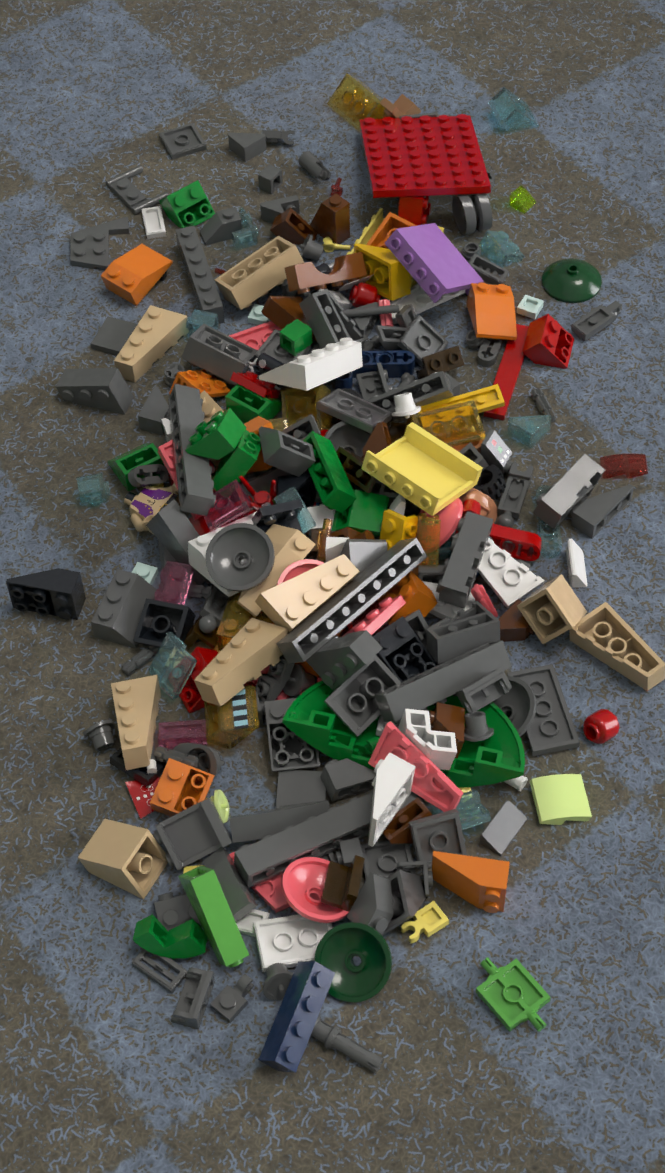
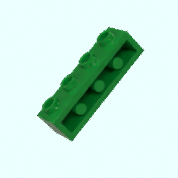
M311 431L303 440L311 444L314 451L315 463L308 468L323 504L330 510L334 509L343 513L357 497L331 440Z

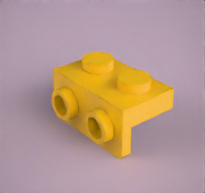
M391 509L385 510L379 540H385L387 542V550H389L400 540L416 538L419 517L416 515L406 517Z

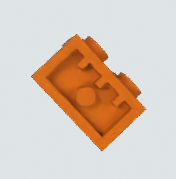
M202 369L177 372L169 394H171L174 384L199 389L200 394L205 390L210 397L226 396L231 390L223 381L218 380L214 375Z

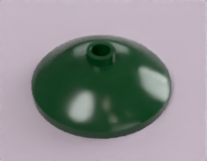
M568 258L550 264L542 275V286L546 293L552 298L565 303H581L592 299L598 294L602 284L599 271L588 262L580 259Z
M358 922L337 925L322 937L315 952L314 961L335 972L328 993L345 1002L368 1000L377 995L389 980L392 970L390 948L384 937L369 925ZM355 956H358L361 959V964L359 966L353 963V958Z

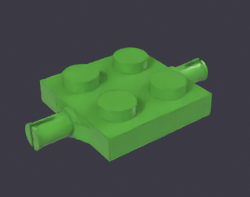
M489 957L485 958L480 965L486 970L489 977L476 988L478 996L509 1032L522 1022L528 1020L538 1032L544 1029L547 1024L540 1018L537 1012L550 1002L551 997L517 958L507 966L497 968Z

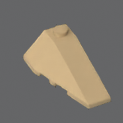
M273 524L266 532L272 541L275 551L272 571L264 582L257 587L241 591L237 602L254 617L262 610L255 603L260 593L277 586L282 572L292 563L303 560L315 546V543L298 529Z

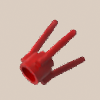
M239 476L242 484L254 498V503L250 504L252 508L258 511L261 507L273 505V500L276 499L275 480L271 482L270 493L267 491H259L257 493L243 476Z

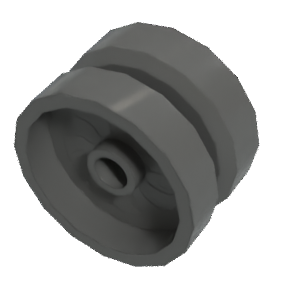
M486 193L452 196L453 217L462 236L473 234L476 229L478 231L491 229L493 220L492 210Z

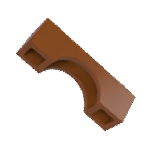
M362 252L335 258L334 267L329 274H324L317 270L312 261L284 268L289 292L297 290L298 294L310 292L309 288L314 287L316 291L326 289V284L336 287L344 285L343 281L348 280V283L359 280L360 277L367 276Z

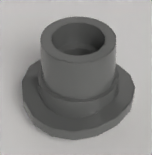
M307 235L303 244L299 246L302 248L301 253H303L301 257L302 259L309 258L318 262L324 246L312 240V235Z
M475 711L465 714L464 740L477 742L488 739L494 734V729L487 725L485 712Z
M113 720L97 721L93 726L85 730L83 735L84 737H90L96 751H101L115 745L112 730L116 726Z
M275 963L266 970L267 979L263 984V994L271 1000H283L293 973L288 971L285 964Z

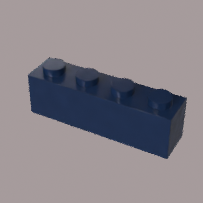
M298 961L258 1059L259 1061L280 1072L296 1073L335 972L316 961Z

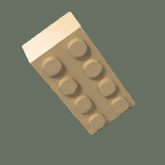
M277 236L216 278L215 282L224 299L242 310L249 307L257 298L265 296L273 287L281 285L286 279L285 267L301 264L304 261L296 245Z

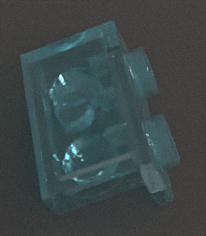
M472 790L463 793L456 808L459 812L462 830L491 821L490 812L481 804L479 792ZM431 805L433 815L443 812L434 805Z

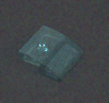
M168 632L149 667V672L151 676L158 675L160 688L171 699H176L179 697L197 660L185 650L187 646L172 632Z

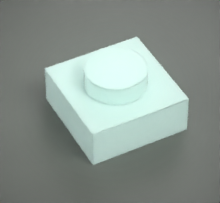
M525 294L517 307V313L536 319L543 308L544 301Z
M254 304L248 316V323L261 325L270 321L261 312L264 306Z
M137 562L132 573L140 575L151 585L159 573L157 567Z

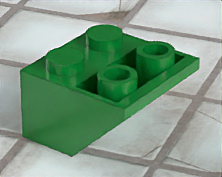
M198 180L159 200L167 217L180 229L196 226L215 214Z
M239 384L225 396L226 410L231 408L244 423L258 416L271 421L285 406V403L280 399L264 398Z
M231 408L224 412L220 410L211 417L209 422L203 421L195 428L196 432L189 438L188 441L190 443L185 451L188 454L219 460L235 450L247 427Z
M145 443L108 461V465L127 491L137 488L128 479V474L133 468L152 464H162L165 466L158 454V449L153 443ZM156 472L152 474L153 476L160 477V475L156 474ZM137 474V477H138V478H141V479L145 478L144 475L139 476V475Z
M353 490L357 499L343 513L335 510L331 531L350 527L360 533L370 530L374 537L380 536L383 513L387 510L389 497Z

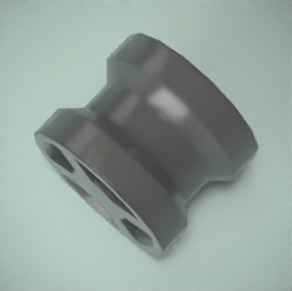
M172 363L164 369L165 382L169 388L172 387L177 372L185 371L181 364Z

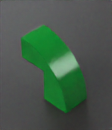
M152 914L136 922L133 941L153 954L181 959L205 953L207 936L194 919L168 931Z

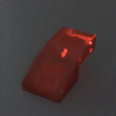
M616 454L600 457L601 467L605 469L602 475L604 479L623 474L627 478L648 474L645 454Z

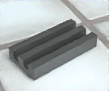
M142 949L132 961V966L173 994L177 985L179 986L182 983V979L186 978L188 971L170 958L149 952L179 973L175 976L146 955L148 951ZM143 960V961L146 962L148 965H150L151 967H153L154 969H156L158 972H160L161 974H163L165 977H167L168 979H170L172 982H171V983L168 982L167 980H165L163 977H161L160 975H158L157 973H155L153 970H151L150 968H148L146 965H144V964L141 963L140 961Z

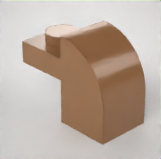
M403 94L394 104L385 97L380 102L385 108L383 110L385 113L383 117L399 118L400 116L414 115L421 112Z

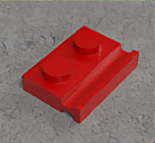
M246 371V373L233 372L230 380L264 398L278 399L280 391L274 388V383L257 379V374Z

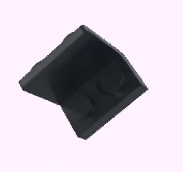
M298 499L261 507L252 517L253 525L259 527L265 533L273 524L298 529L303 533L297 519L299 512L303 508L302 501Z

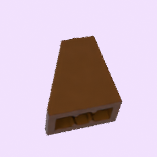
M335 193L321 203L310 226L321 237H330L335 244L343 243L350 238V203Z
M269 296L261 311L264 316L280 329H284L287 324L292 323L296 319L310 327L299 305L303 301L302 297ZM312 332V344H316L317 340Z

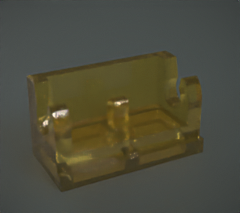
M419 513L417 539L427 555V558L420 564L438 565L441 520H439L438 515L430 518L427 517L426 513Z

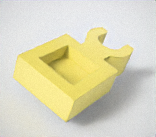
M432 901L416 912L413 916L414 922H405L401 926V932L414 931L415 933L409 936V942L415 943L420 938L421 933L424 932L427 937H430L447 926L449 919L435 901Z

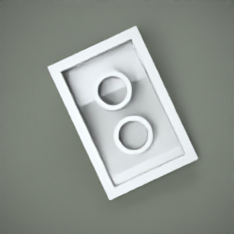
M390 752L384 760L380 759L374 769L376 776L372 782L374 791L368 845L372 847L411 794L416 766Z

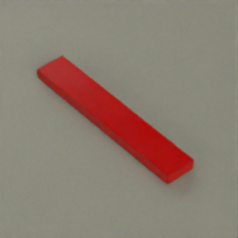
M516 324L517 339L508 340L493 385H499L505 405L485 411L484 417L505 420L526 356L522 351L529 326Z

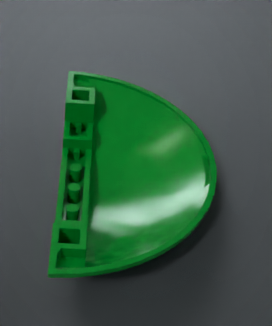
M323 681L312 685L294 700L282 720V723L305 742L338 761L349 759L369 769H375L368 764L372 754H368L364 746L368 744L366 742L372 737L380 738V736L375 735L379 716L356 737L324 702L333 691ZM451 695L447 697V702L444 703L464 708L457 696ZM491 702L477 711L485 712L487 725L494 729V734L482 741L464 740L457 759L454 758L450 770H441L458 788L490 785L518 778L524 775L525 754L521 738L511 720L497 705ZM433 704L428 706L427 711H434L435 706Z

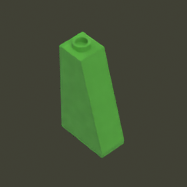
M199 866L178 876L219 963L230 968L243 963V958L249 956V953L214 869Z

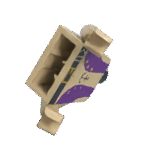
M175 483L170 487L162 488L147 486L139 495L132 492L127 493L124 503L130 506L131 521L138 532H151L146 526L147 523L160 511L161 507H165L172 500H175L180 506L179 492Z

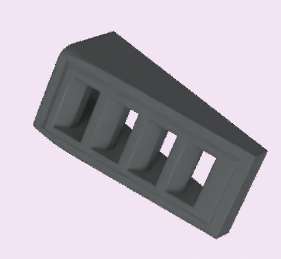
M475 253L469 261V264L483 281L495 285L503 284L509 273L508 270Z

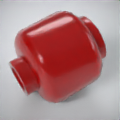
M359 282L357 285H353L349 300L357 308L378 302L380 295H378L376 286Z
M607 709L597 710L584 720V734L588 740L594 743H605L619 732L617 717Z

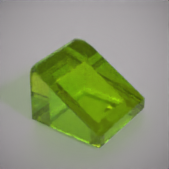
M522 185L510 195L509 206L524 214L536 204V200Z

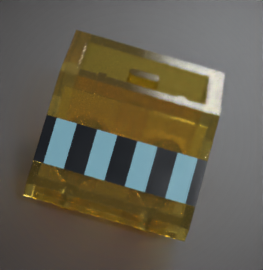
M254 686L244 687L243 690L222 706L204 702L208 743L232 749L259 728L256 690Z

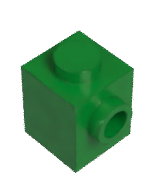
M298 319L287 324L284 329L279 331L280 347L293 356H296L312 344V329Z

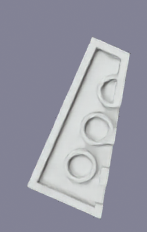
M459 533L454 535L453 539L458 538ZM490 538L488 539L478 572L508 609L518 599H523L543 585L545 580L533 574L523 563L520 564L511 557L510 553L499 548Z

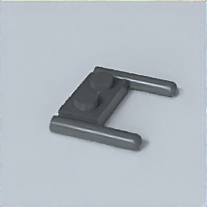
M141 165L106 181V185L111 188V191L135 215L141 213L144 208H150L159 204L160 199L169 195L168 192H164L147 200L131 183L129 178L143 172Z

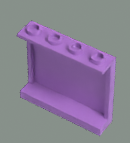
M435 223L398 228L385 242V245L434 303H437L444 294L465 290V293L468 295L471 283L478 284L484 282Z

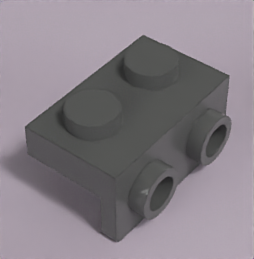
M377 363V371L356 374L358 388L365 401L373 396L389 392L392 389L391 384L387 385V370H383L381 363Z
M182 889L183 894L173 896L172 892L158 895V900L153 901L158 921L168 931L191 919H194L196 923H200L184 889Z

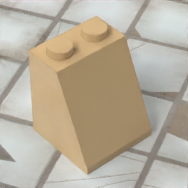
M562 574L547 582L517 605L542 644L573 628L587 613Z
M108 819L103 820L78 856V859L89 873L141 899L146 897L168 864L165 856L166 853L148 829Z

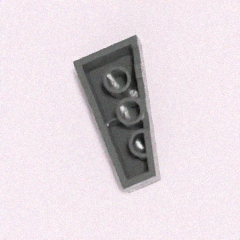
M467 511L465 519H460L457 531H460L458 538H454L450 548V551H452L451 557L446 559L443 568L445 572L443 579L439 580L436 592L439 593L438 601L465 609L494 519Z

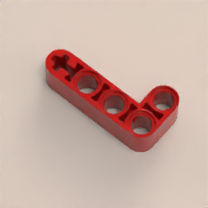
M468 499L462 503L463 513L461 518L465 519L467 511L480 515L481 505L478 501ZM493 524L489 536L491 537L490 539L499 548L510 553L512 558L525 561H535L539 558L542 540L538 534Z

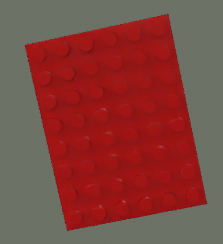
M423 115L420 118L403 116L401 119L392 117L374 119L368 117L359 120L373 198L491 193V184L470 115H440L438 117Z

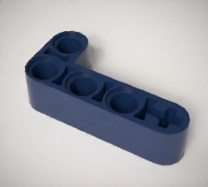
M406 350L362 351L363 367L335 378L334 388L335 390L338 388L352 389L353 378H356V374L377 371V363H381L383 370H387L388 378H401L404 373L413 375L415 371V356L412 352Z

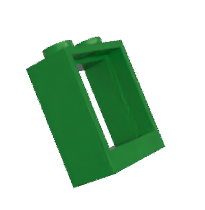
M245 430L235 450L224 456L216 466L211 478L214 481L213 489L227 498L240 482L239 476L244 477L256 462L261 449L260 437L257 434Z

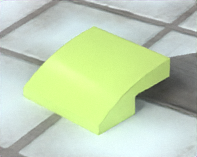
M581 774L548 775L530 780L540 824L562 825L566 820L589 821L592 817Z

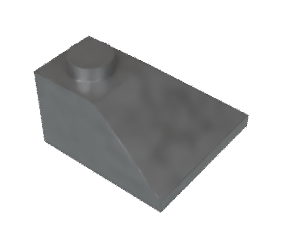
M398 870L387 877L391 882L394 914L383 935L412 918L425 901L421 876Z

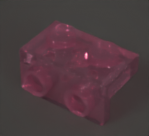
M167 561L165 568L161 571V583L159 589L155 592L154 599L184 606L194 568L190 564Z
M207 720L159 723V746L172 750L180 743H195L208 746Z

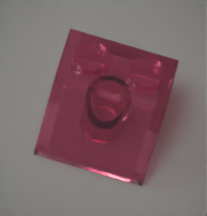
M236 479L213 493L216 495L215 505L213 508H210L207 516H204L209 530L213 531L248 515L255 509L250 506L251 500Z

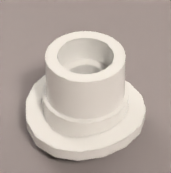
M411 392L394 396L395 412L391 413L392 416H405L408 419L410 418L409 415L421 411V406L415 405Z

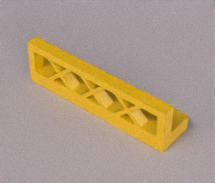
M496 384L421 406V411L417 413V419L419 424L421 423L422 428L427 429L505 405L499 385Z

